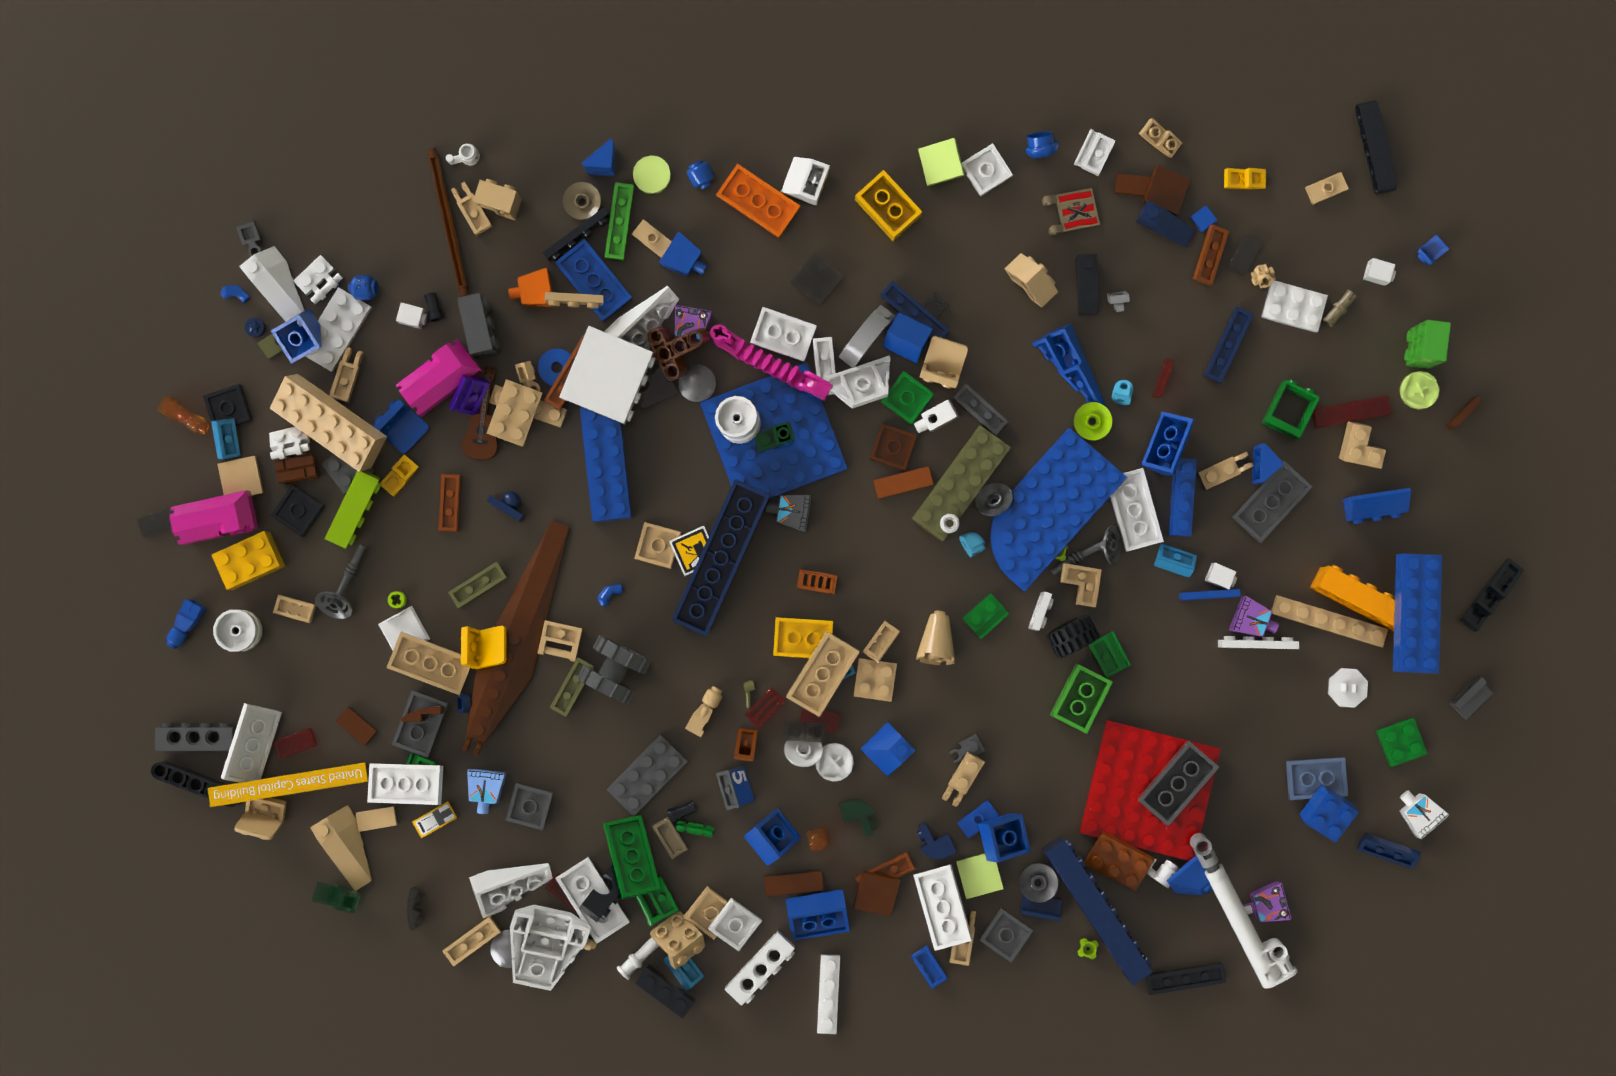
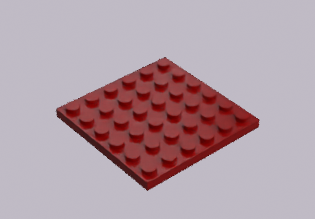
M1106 720L1079 833L1099 837L1101 832L1104 831L1133 847L1190 861L1196 855L1190 845V838L1196 833H1201L1215 773L1174 821L1167 826L1141 804L1137 798L1187 740ZM1190 741L1214 763H1218L1220 748Z

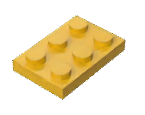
M776 617L773 656L810 658L825 632L833 633V621Z

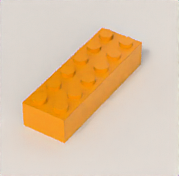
M1328 565L1320 567L1310 586L1311 589L1394 632L1395 597L1387 592H1378V588L1370 583L1363 584L1359 582V577L1353 574L1348 576L1342 573L1343 569L1338 566L1332 565L1331 567Z

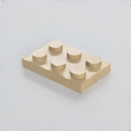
M506 379L486 434L523 447L543 393Z

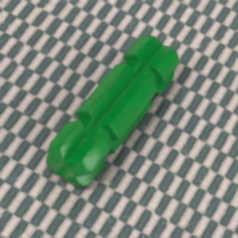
M678 820L676 830L679 832L687 831V833L700 836L705 834V837H712L714 834L713 826L707 825L705 827L704 824L686 823L684 820Z

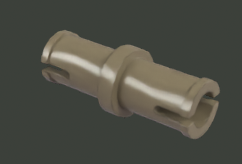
M1347 290L1342 298L1333 304L1332 310L1323 321L1327 322L1326 324L1330 327H1333L1342 314L1345 315L1347 313V308L1357 296L1352 291Z

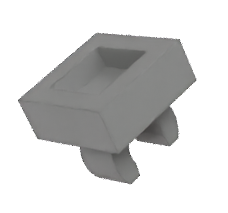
M1126 291L1107 293V301L1110 304H1114V310L1116 312L1124 311V302H1130L1129 294Z

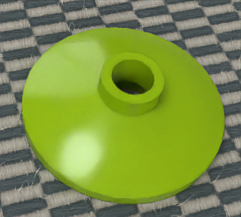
M1089 402L1082 405L1076 411L1074 427L1077 433L1084 439L1099 440L1109 433L1112 427V416L1108 408L1103 404ZM1090 418H1094L1096 420L1095 425L1089 424Z

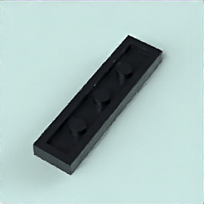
M605 207L545 250L543 254L549 262L558 260L562 257V252L567 249L571 250L578 244L577 241L583 237L588 238L594 232L593 230L598 226L603 227L609 222L610 214Z
M1220 962L1152 973L1146 977L1148 994L1154 995L1226 983L1223 963Z

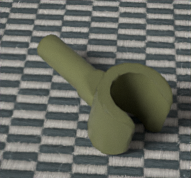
M753 680L744 683L746 708H751L750 691L756 690Z

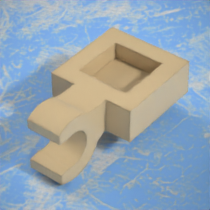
M531 361L516 364L515 367L520 383L540 391L539 384L533 381L536 378Z

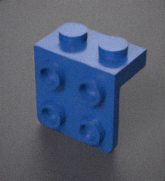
M398 399L389 404L387 407L388 411L384 415L381 414L375 419L373 427L386 435V439L401 453L406 454L429 430V426L403 401Z

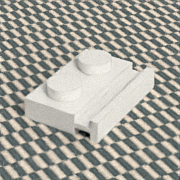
M1090 129L1074 165L1080 166L1082 169L1099 176L1115 140Z

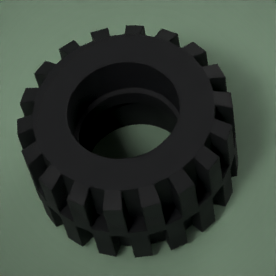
M1081 615L1050 631L1046 638L1056 657L1062 658L1092 644L1099 638L1100 634L1090 615Z

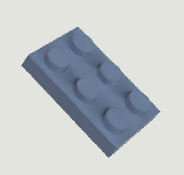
M1345 757L1286 761L1289 800L1311 799L1322 784L1342 797L1348 796Z

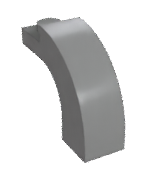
M880 305L851 338L839 355V358L854 368L896 316Z

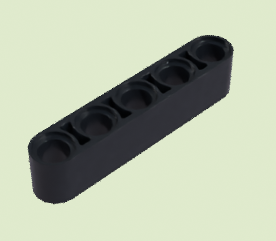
M1374 100L1356 104L1355 113L1373 190L1376 195L1396 191L1397 181L1378 102Z
M168 761L155 763L151 767V775L155 779L209 799V787L228 785ZM161 765L164 766L166 770L164 775L160 774L159 768ZM179 772L182 773L184 777L182 782L178 781L177 774ZM196 779L201 781L200 789L195 786ZM243 802L227 804L225 806L235 807L241 805Z

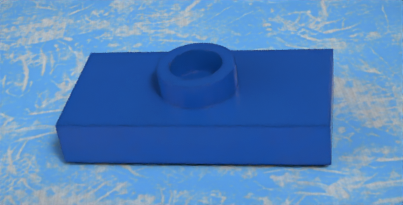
M986 800L959 820L957 824L969 839L980 831L978 823L996 818L999 815L989 801Z
M927 945L910 955L931 989L948 979Z

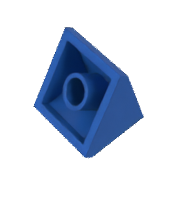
M610 138L582 162L588 175L615 177L617 149L613 140Z
M898 312L887 331L883 347L918 363L933 328Z
M1264 443L1253 447L1252 485L1265 482L1284 465L1278 456Z

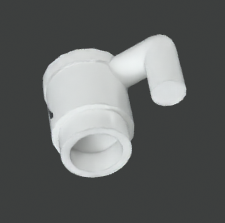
M463 144L457 156H452L451 154L446 156L447 162L451 165L463 162L466 165L472 166L477 164L480 159L478 150L472 144Z
M1154 858V862L1146 874L1169 889L1170 885L1167 879L1180 868L1166 860L1155 871L1152 869L1156 862Z

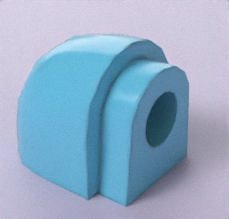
M1119 380L1114 386L1112 401L1120 405H1129L1133 394L1132 383L1128 380Z
M967 532L959 536L960 542L970 558L986 549L984 546L985 541L975 532Z

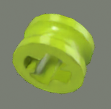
M394 591L388 596V603L393 608H402L407 602L406 595L400 591ZM400 595L401 603H396L395 605L393 597Z

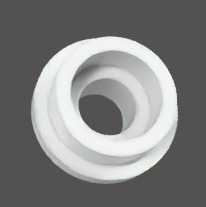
M946 514L940 520V527L946 533H953L959 527V519L954 514ZM947 520H951L953 522L952 527H948L946 525Z

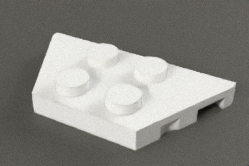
M890 356L856 366L823 379L833 385L830 391L852 409L888 396Z

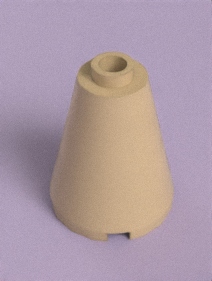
M934 611V614H930L916 660L920 659V662L932 665H940L944 661H946V665L955 663L949 616L945 615L946 612Z

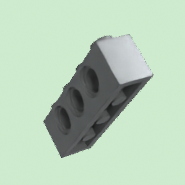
M162 723V727L155 728V751H229L237 727H231V723H219V727H212V723H200V727H193V723H181V727H174V723ZM175 732H178L181 736L179 742L174 739ZM195 732H198L200 735L198 742L193 739ZM214 732H217L219 734V740L217 742H215L212 738Z

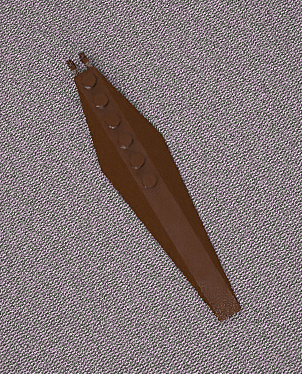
M551 520L495 627H506V662L500 665L476 669L466 734L468 737L462 749L464 752L469 750L471 741L474 738L479 740L474 749V755L478 757L483 744L533 678L543 626L548 617L570 528L568 526Z

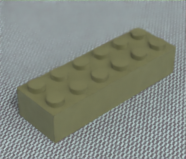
M979 425L911 520L943 542L949 533L941 529V518L946 514H954L960 519L1011 447ZM947 520L946 525L948 527H952L953 522L951 520Z

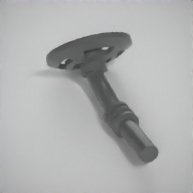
M1109 526L1101 542L1080 551L1076 550L1075 553H1072V556L1069 555L1066 560L1050 569L1051 573L1055 576L1062 571L1063 563L1076 565L1075 562L1079 563V560L1082 561L1084 557L1099 550L1104 551L1108 563L1117 564L1122 552L1119 530L1115 526Z
M359 544L351 563L347 564L349 567H346L347 571H344L345 575L336 593L325 591L316 596L315 603L317 607L326 615L337 619H345L351 616L353 612L352 605L343 595L352 577H355L354 574L357 573L358 564L366 550L365 545Z

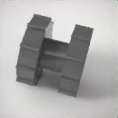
M599 635L593 649L607 657L600 671L583 666L577 679L624 704H630L636 691L624 685L622 681L629 668L645 674L651 661L633 650Z

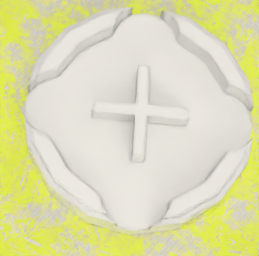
M827 744L823 746V754L816 763V769L826 780L832 782L841 781L852 771L854 765L853 756L850 750L842 744Z

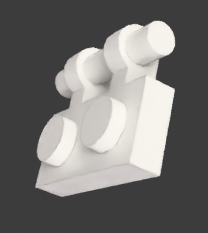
M320 255L293 282L307 296L313 291L315 295L310 300L317 304L320 300L323 301L326 298V294L332 288L335 289L339 285L338 283L343 277L337 273L332 278L330 274L335 269ZM326 279L327 283L319 289L318 286Z
M297 427L269 433L270 448L273 451L270 452L272 460L277 458L280 460L285 459L286 456L293 454L301 455L303 452L310 450L308 444L310 443V437Z

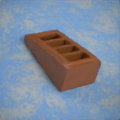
M800 569L797 588L834 594L838 575ZM808 574L807 585L805 586L803 585L804 575ZM812 575L816 576L814 587L810 586ZM820 577H823L822 588H818ZM827 578H831L829 589H825Z

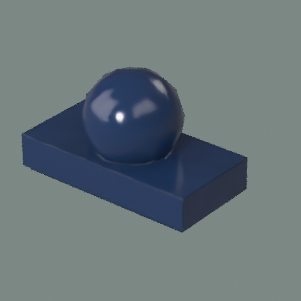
M506 492L502 497V501L492 495L487 499L488 503L517 521L522 522L525 515L515 510L521 502L520 496L516 492Z

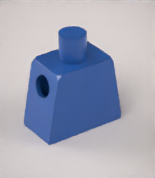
M680 232L676 234L659 261L660 266L686 277H689L693 270L703 275L708 267L699 261L702 257V252Z

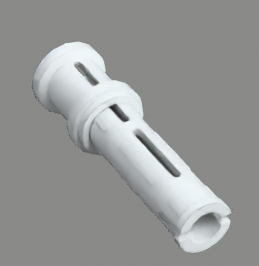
M651 937L635 954H630L629 958L621 966L617 967V970L623 977L629 980L630 975L637 968L642 967V962L659 945Z

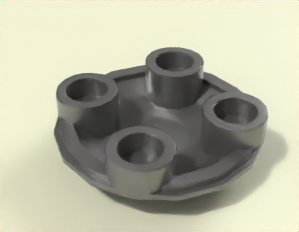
M700 364L687 367V373L679 378V390L689 401L703 402L714 393L716 378L713 372L706 366Z
M504 930L493 938L490 946L491 955L499 966L512 968L510 930Z

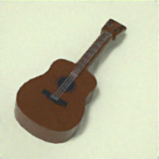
M484 366L483 379H487L490 385L481 403L480 414H474L470 417L469 429L462 440L463 452L476 460H490L497 455L499 450L497 437L486 434L492 420V416L488 415L491 383L494 381L497 370L495 367Z

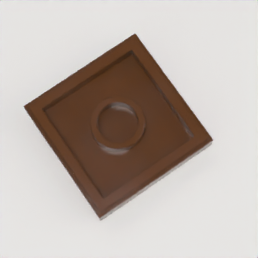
M1156 165L1143 202L1146 203L1149 200L1177 216L1191 179Z
M881 423L869 460L906 471L918 435Z
M862 871L853 908L891 916L901 881L900 878Z

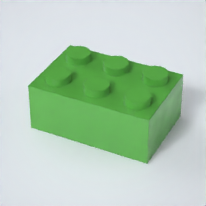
M1426 320L1410 328L1407 333L1409 345L1404 355L1406 366L1430 369L1446 362L1451 323Z
M1075 664L1050 716L1087 734L1113 682L1079 664Z

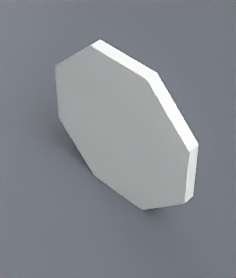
M1341 668L1329 678L1328 695L1338 706L1355 708L1367 697L1368 681L1357 669Z

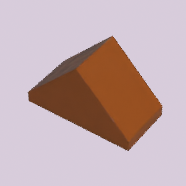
M738 729L734 759L754 761L758 730Z

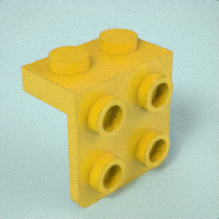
M468 626L461 628V665L473 669H481L506 662L505 626L477 630Z

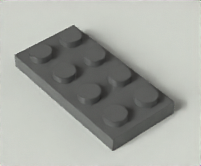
M1283 461L1284 465L1263 482L1231 517L1259 543L1273 531L1313 487L1285 461Z
M660 734L606 790L634 817L688 760Z

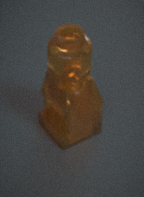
M165 396L157 408L159 412L174 421L186 424V427L196 434L201 433L203 435L207 432L209 425L203 417L196 413L193 414L185 406L177 404L178 400L172 396Z
M825 827L806 832L811 851H821L829 846Z

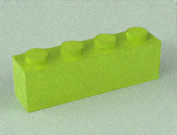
M365 470L356 472L325 536L326 540L345 549L348 544L352 546L357 536L354 534L356 527L361 528L365 520L362 515L365 510L369 511L373 503L370 498L373 493L377 494L381 487V483H379L380 477Z

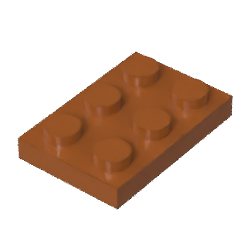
M1102 831L1084 863L1086 866L1136 891L1153 864L1154 857Z

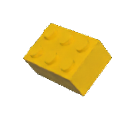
M884 170L855 195V201L893 242L922 216V211Z
M268 531L260 532L212 554V558L227 590H235L286 567L274 539Z

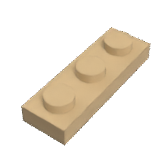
M545 292L544 302L548 303L549 306H560V303L568 304V307L587 305V308L597 309L603 305V295Z
M489 916L443 949L442 952L454 967L498 935L501 929L493 918Z

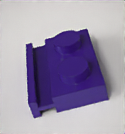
M463 375L449 405L450 410L470 415L477 414L489 388V381Z

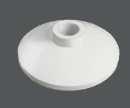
M797 733L786 741L784 752L786 758L792 764L800 767H809L821 759L823 747L820 740L814 735Z

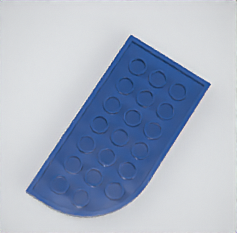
M1070 428L1064 432L1012 490L1013 502L1006 512L994 516L992 522L991 546L996 562L1003 573L1024 592L1027 591L1127 479L1126 475Z

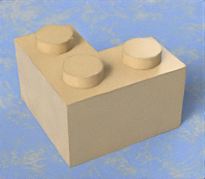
M490 179L479 181L473 199L476 206L492 210L497 215L511 220L516 219L522 201L514 187L506 184L502 187L497 185L496 181Z
M1020 253L1005 268L1012 281L1021 286L1029 298L1040 307H1043L1058 293L1054 286L1056 284L1055 281L1046 274L1048 272L1046 267L1041 263L1038 265L1031 256L1026 257Z
M1348 421L1339 459L1382 469L1386 450L1381 447L1368 445L1372 427Z

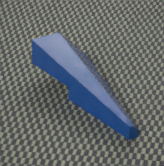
M1071 323L1051 331L1032 343L1035 348L1038 347L1045 354L1044 358L1047 361L1050 360L1058 368V373L1075 391L1081 392L1086 398L1085 401L1087 403L1097 402L1106 407Z

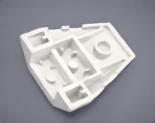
M531 905L515 910L510 925L513 983L551 991L565 973L568 965L572 964L578 952L585 947L591 926L573 913L539 905Z

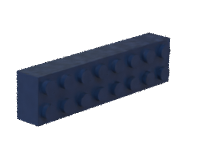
M737 479L734 480L671 621L706 637L708 636L770 499V494Z
M1059 837L1041 849L1127 980L1132 985H1135L1153 973L1149 968L1152 964L1143 953H1139V950H1141L1139 944L1132 936L1129 938L1128 934L1130 931L1121 920H1117L1119 914L1111 904L1108 905L1106 903L1108 898L1103 890L1096 888L1097 881L1089 871L1086 872L1084 870L1087 866L1081 857L1074 855L1073 852L1076 850L1068 839L1064 840Z

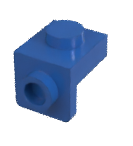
M1436 234L1418 249V258L1424 264L1428 263L1431 265L1449 250V247Z

